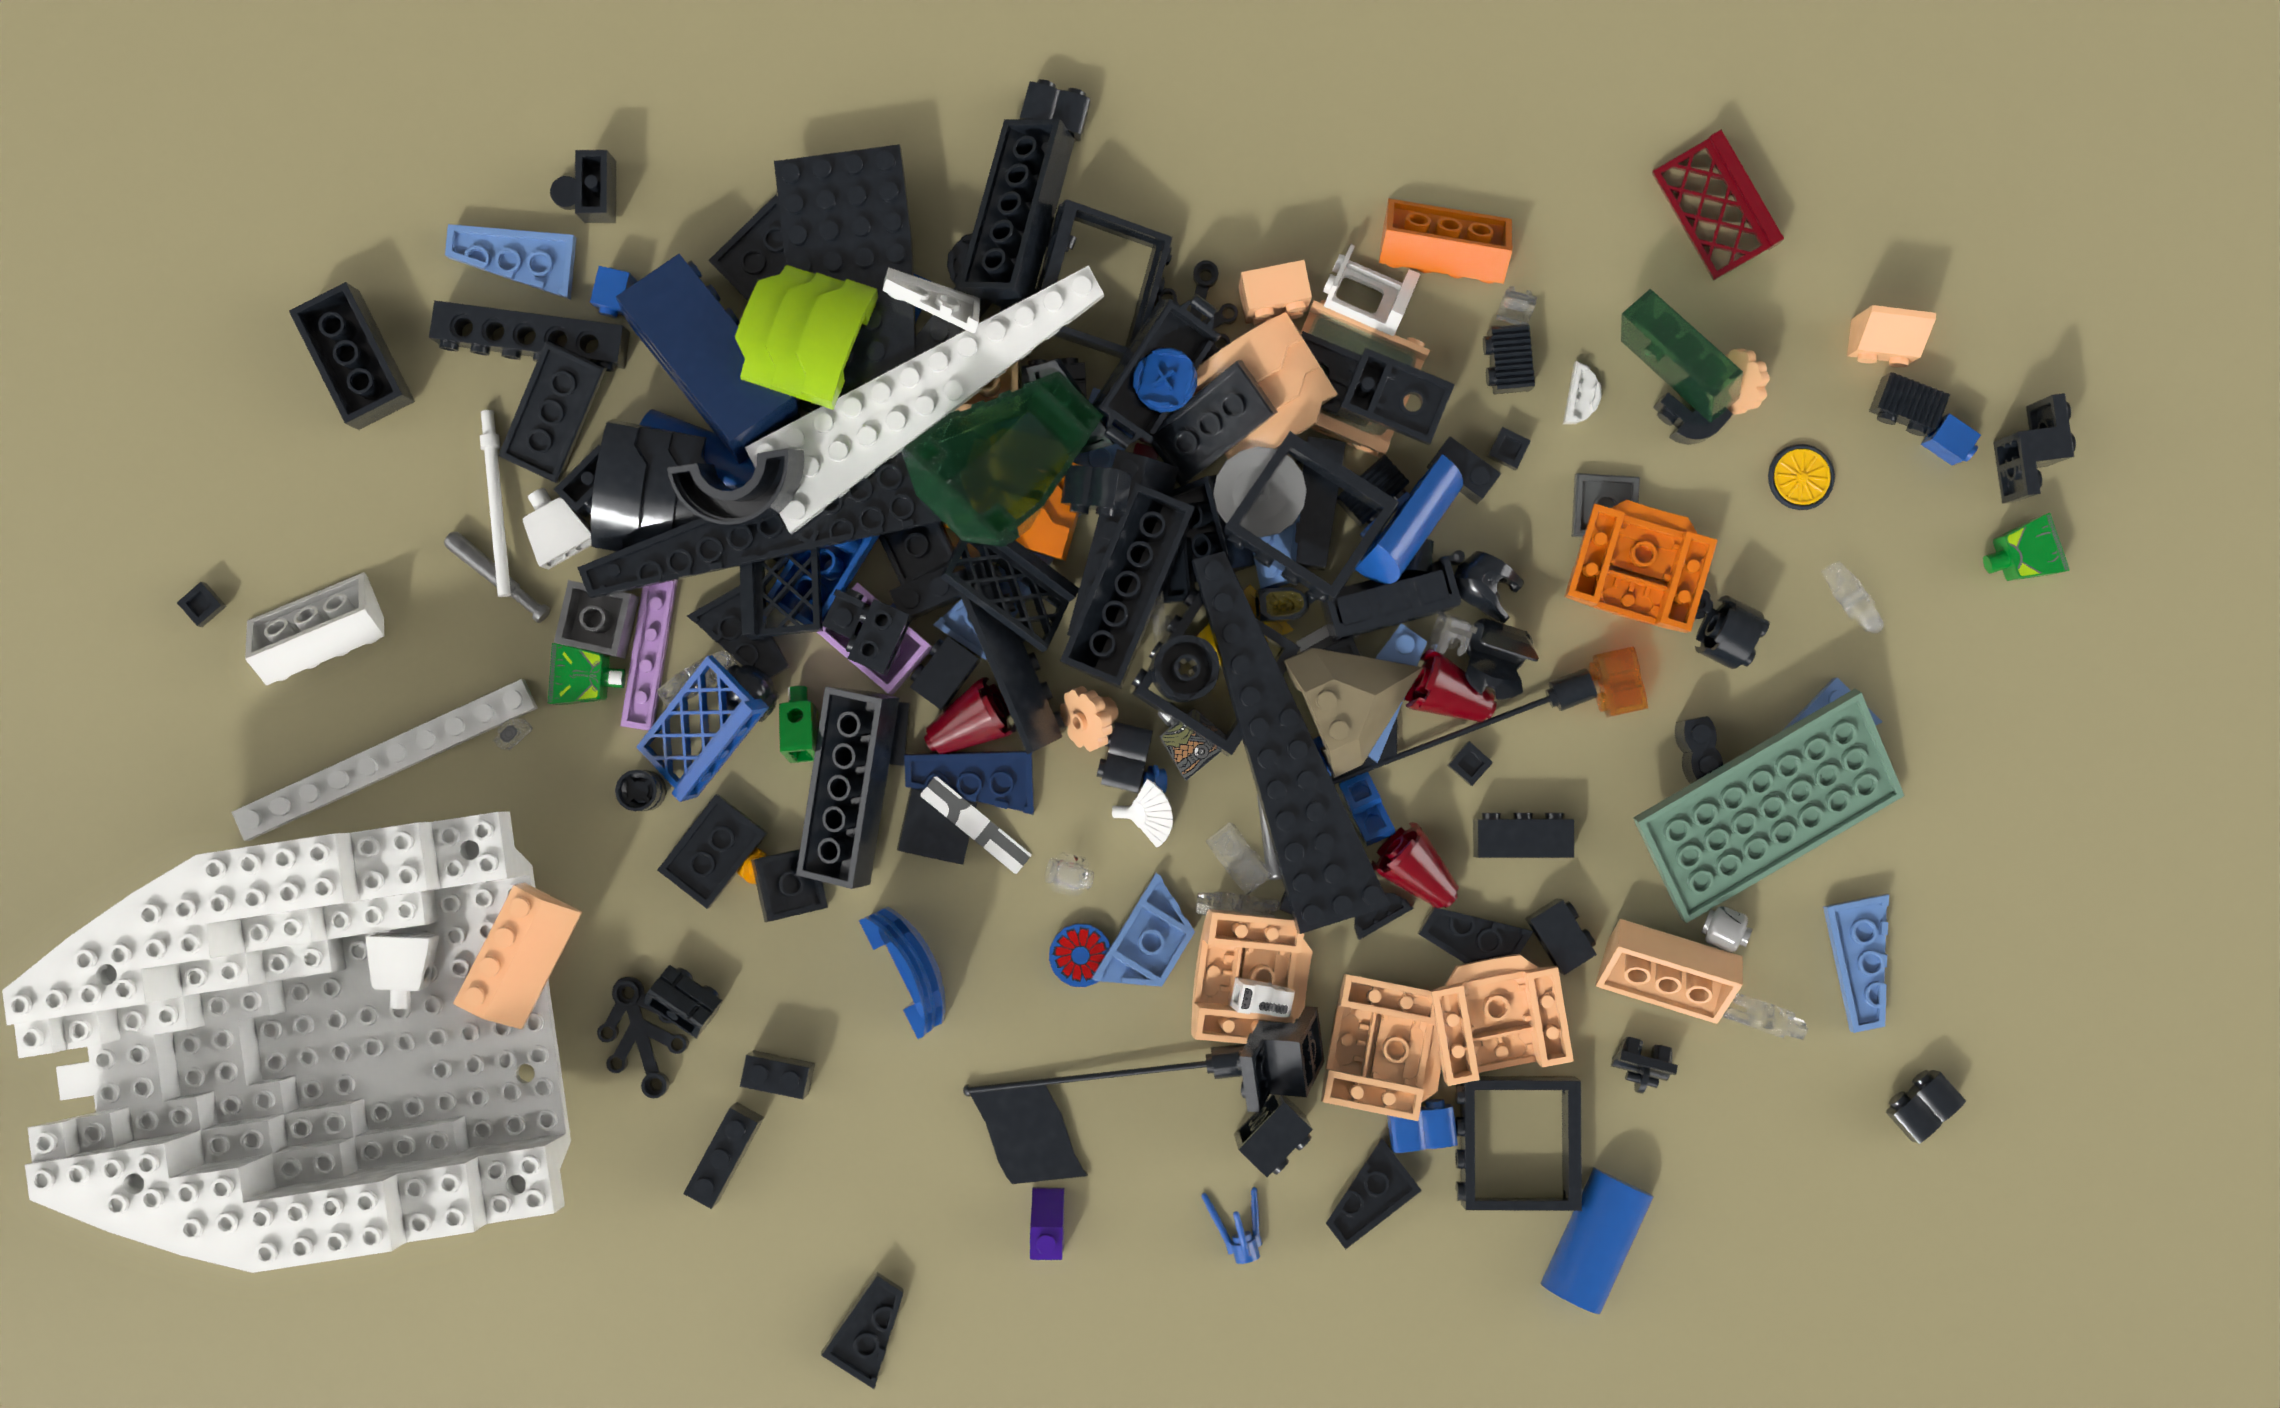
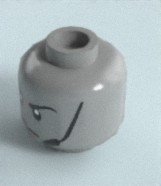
M1719 906L1715 911L1710 909L1701 933L1706 935L1705 940L1709 945L1733 953L1738 949L1739 945L1746 947L1753 929L1747 927L1748 917L1745 914L1725 906Z

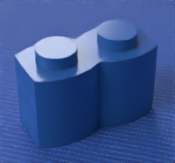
M1444 1099L1425 1101L1426 1106H1422L1420 1109L1418 1121L1387 1115L1391 1150L1394 1153H1404L1457 1146L1453 1106L1445 1104Z

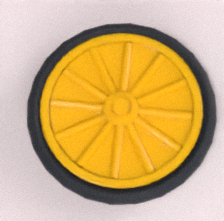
M1805 444L1792 445L1780 451L1774 457L1768 473V483L1775 498L1781 504L1795 510H1809L1822 504L1829 497L1835 482V473L1829 458L1821 450Z

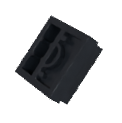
M2065 393L2054 394L2026 406L2029 430L2019 431L1993 442L2002 504L2017 502L2041 494L2042 474L2037 468L2048 467L2075 457L2076 440L2071 433L2069 423L2071 407L2066 402Z
M1305 1006L1299 1018H1296L1294 1023L1259 1021L1253 1033L1248 1035L1247 1043L1244 1049L1239 1051L1237 1057V1068L1242 1071L1243 1078L1241 1095L1246 1099L1247 1112L1260 1113L1269 1094L1307 1098L1325 1062L1318 1007Z

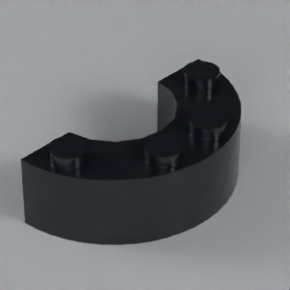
M787 448L757 453V466L752 478L743 487L736 490L727 487L721 481L714 464L693 463L668 467L667 471L671 485L680 501L698 517L717 524L751 525L774 517L793 499L803 475L804 450Z

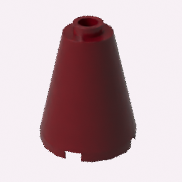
M1429 649L1421 656L1420 660L1424 661L1423 669L1404 700L1409 702L1405 705L1407 708L1476 722H1483L1486 718L1490 719L1493 716L1497 707V702L1494 701V693L1485 688L1484 692L1479 694L1469 684L1465 676L1466 672L1439 651Z
M983 677L976 681L926 727L927 734L924 735V739L931 751L946 754L1010 736L1016 732L1015 724H1010L1007 718L1010 712L1002 693L995 684L990 686L986 684L989 678Z
M1415 822L1408 823L1412 828L1406 831L1400 827L1396 830V834L1388 837L1376 853L1380 858L1377 863L1373 860L1371 862L1374 871L1433 907L1441 908L1444 906L1447 908L1451 906L1458 898L1457 891L1459 886L1422 828Z

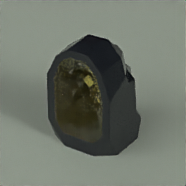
M1293 587L1258 589L1255 593L1256 618L1263 623L1296 620L1309 610V602L1302 591Z

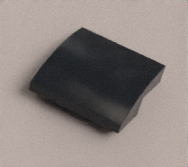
M910 788L897 851L963 865L970 836L920 796L923 791ZM967 801V802H969L973 807L976 808V806H977V803H976V802Z

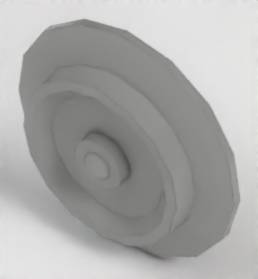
M1254 447L1238 452L1225 462L1216 476L1213 494L1217 511L1226 524L1277 449ZM1287 456L1240 524L1257 537L1263 538L1281 533L1296 521L1304 508L1307 489L1303 472L1291 457Z

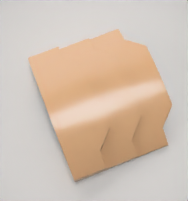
M1286 312L1240 336L1199 365L1197 368V387L1193 396L1236 361L1242 360L1278 411L1277 414L1225 453L1227 459H1230L1242 450L1254 447L1279 448L1290 431L1295 435H1299L1317 424L1322 405L1338 395Z
M1208 909L1199 944L1193 988L1191 1035L1195 1040L1246 1044L1248 1035L1253 1033L1259 1021L1294 1023L1296 1018L1300 1017L1305 1008L1313 951L1303 939L1304 933H1297L1294 919ZM1235 977L1272 983V985L1293 989L1295 995L1290 1017L1284 1018L1267 1014L1236 1012L1230 1006Z
M1520 954L1495 957L1456 966L1445 986L1431 990L1444 1082L1448 1086L1480 1080L1479 1073L1516 1065L1537 1062L1543 1068L1574 1061L1557 966L1537 967Z
M1344 974L1329 1043L1321 1096L1322 1102L1414 1121L1419 1120L1421 1103L1438 1091L1441 1072L1440 1047L1431 991Z

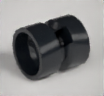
M631 770L619 778L615 793L621 806L636 812L650 811L659 807L665 800L667 790L663 778L656 772Z

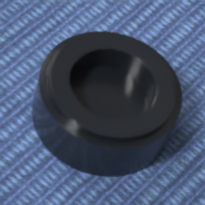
M570 176L557 178L550 188L552 200L558 207L564 210L575 209V179Z

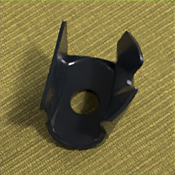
M1482 618L1470 627L1465 638V648L1469 655L1465 676L1469 684L1479 694H1482L1486 687L1494 689L1496 699L1498 700L1513 698L1523 693L1522 680L1517 670L1526 659L1535 662L1539 659L1533 647V640L1527 631Z

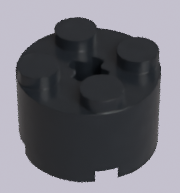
M1728 595L1722 596L1717 600L1722 603L1718 609L1713 608L1710 613L1705 615L1696 636V640L1700 641L1701 645L1700 647L1695 646V650L1730 669H1736L1740 665L1748 667L1756 655L1754 648L1759 638H1762L1768 631L1770 621L1764 619L1762 612Z
M1179 635L1162 644L1155 652L1150 664L1151 678L1156 689L1166 698L1176 702L1193 701L1208 694L1216 685L1220 667L1219 657L1213 646L1205 639L1193 635ZM1180 661L1183 664L1188 662L1191 664L1192 667L1188 670L1190 676L1179 673Z

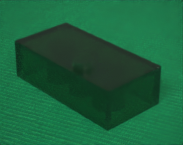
M1649 289L1622 313L1621 342L1710 423L1739 399L1743 371L1653 290Z

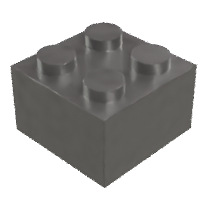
M568 580L554 643L626 659L640 597L630 593L619 592L590 598L583 583Z

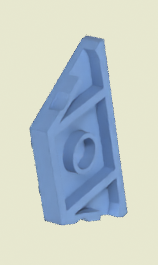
M1154 874L1091 979L1094 981L1162 987L1195 931L1188 919L1184 917L1178 903L1168 891L1159 874Z

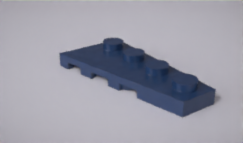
M1026 750L904 755L905 787L923 791L932 779L937 776L967 801H977L999 808H1009L1034 815L1032 753L1027 754Z

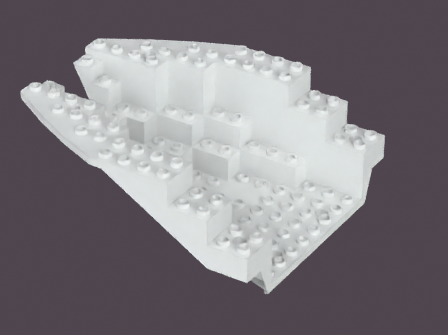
M493 812L352 833H335L197 854L131 893L69 936L2 990L6 1024H14L18 1058L87 1047L89 1062L56 1067L60 1100L94 1095L96 1109L94 1113L28 1127L32 1163L26 1164L25 1170L29 1200L116 1235L182 1256L251 1273L391 1252L407 1242L471 1233L489 1223L554 1214L564 1207L565 1202L560 1168L569 1148L571 1137L549 980L523 1029L481 1019L453 1004L513 885L527 883L535 888L533 866L514 846L510 812ZM376 932L439 935L430 984L420 991H411V1008L391 1009L390 990H375L372 988L365 942L366 936ZM522 1064H528L533 1067L535 1075L532 1081L527 1082L521 1079L519 1069Z

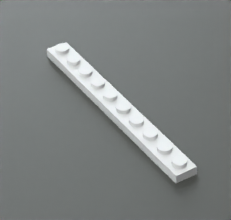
M520 679L231 813L243 840L250 841L529 713L538 707L526 681Z

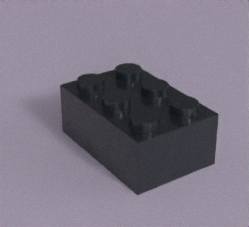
M1272 1094L1266 1100L1260 1113L1255 1112L1238 1129L1234 1137L1238 1150L1268 1178L1272 1172L1277 1175L1285 1168L1289 1162L1287 1157L1295 1148L1300 1151L1307 1145L1312 1138L1309 1133L1313 1128L1306 1115L1286 1096Z

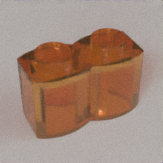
M1634 646L1593 656V662L1589 663V670L1592 680L1598 681L1600 693H1597V705L1600 712H1605L1606 718L1648 709L1646 692Z

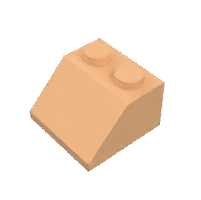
M1872 305L1851 319L1847 356L1858 357L1857 361L1861 363H1876L1877 360L1889 361V366L1907 367L1910 363L1921 358L1935 323L1936 313Z

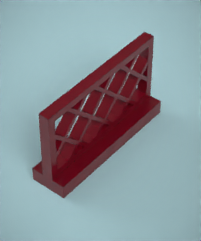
M1722 129L1712 134L1707 140L1652 171V175L1713 281L1761 253L1774 248L1784 240L1783 235ZM1706 149L1712 160L1709 171L1691 167L1693 156ZM1689 159L1687 166L1680 165V163ZM1714 165L1718 170L1719 174L1713 173ZM1672 168L1685 171L1681 188L1668 185L1662 174ZM1689 172L1707 177L1702 193L1684 189ZM1711 178L1722 180L1726 184L1727 190L1724 198L1706 194ZM1672 191L1679 193L1677 200ZM1730 193L1735 201L1728 200ZM1682 194L1701 198L1696 215L1682 211L1680 207ZM1704 199L1722 204L1718 220L1700 216ZM1726 205L1738 207L1741 210L1743 216L1740 226L1722 221ZM1688 219L1694 220L1693 227L1689 223ZM1745 220L1749 224L1750 228L1744 227ZM1698 221L1716 225L1712 242L1701 240L1697 237L1695 230ZM1720 226L1738 231L1733 247L1715 243ZM1742 232L1755 235L1761 245L1751 252L1737 249ZM1703 245L1710 247L1708 254L1705 251ZM1713 249L1732 252L1728 265L1717 271L1711 261ZM1735 254L1744 255L1734 261Z

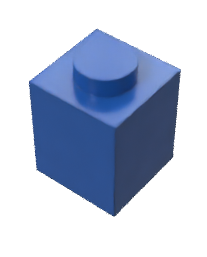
M599 266L590 303L599 310L598 313L600 315L610 318H617L618 314L624 315L616 296L635 284L637 280L629 272Z
M1949 413L1942 417L1936 431L1927 434L1921 445L1952 466L1971 459L1978 449V446L1975 444L1981 434Z

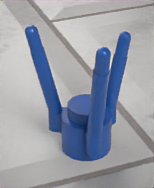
M1253 1187L1251 1189L1253 1235H1251L1250 1231H1244L1238 1211H1235L1233 1217L1237 1233L1232 1236L1233 1241L1208 1195L1202 1193L1201 1197L1226 1244L1228 1254H1234L1237 1264H1246L1259 1259L1258 1247L1262 1246L1259 1232L1257 1188Z

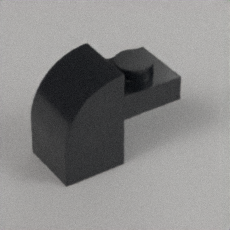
M1669 392L1661 397L1653 407L1658 411L1657 416L1661 421L1669 426L1674 425L1676 427L1669 438L1686 445L1697 444L1710 438L1733 415L1732 412L1710 394L1702 398L1691 411Z

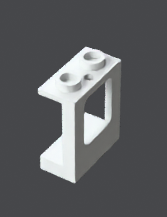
M1351 244L1346 256L1339 254L1332 271L1337 273V276L1330 274L1323 290V292L1328 294L1324 307L1394 336L1420 273L1409 269L1403 283L1349 260L1355 245ZM1344 278L1352 279L1382 293V300L1375 313H1369L1336 297L1337 290Z

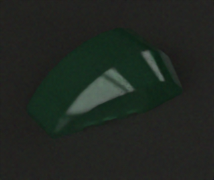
M1057 371L1026 383L1021 389L1011 392L1008 390L999 394L998 398L987 402L982 400L972 404L971 408L962 412L957 410L949 413L906 445L902 450V455L916 495L962 541L1003 547L1015 541L1032 527L1100 423L1103 415Z

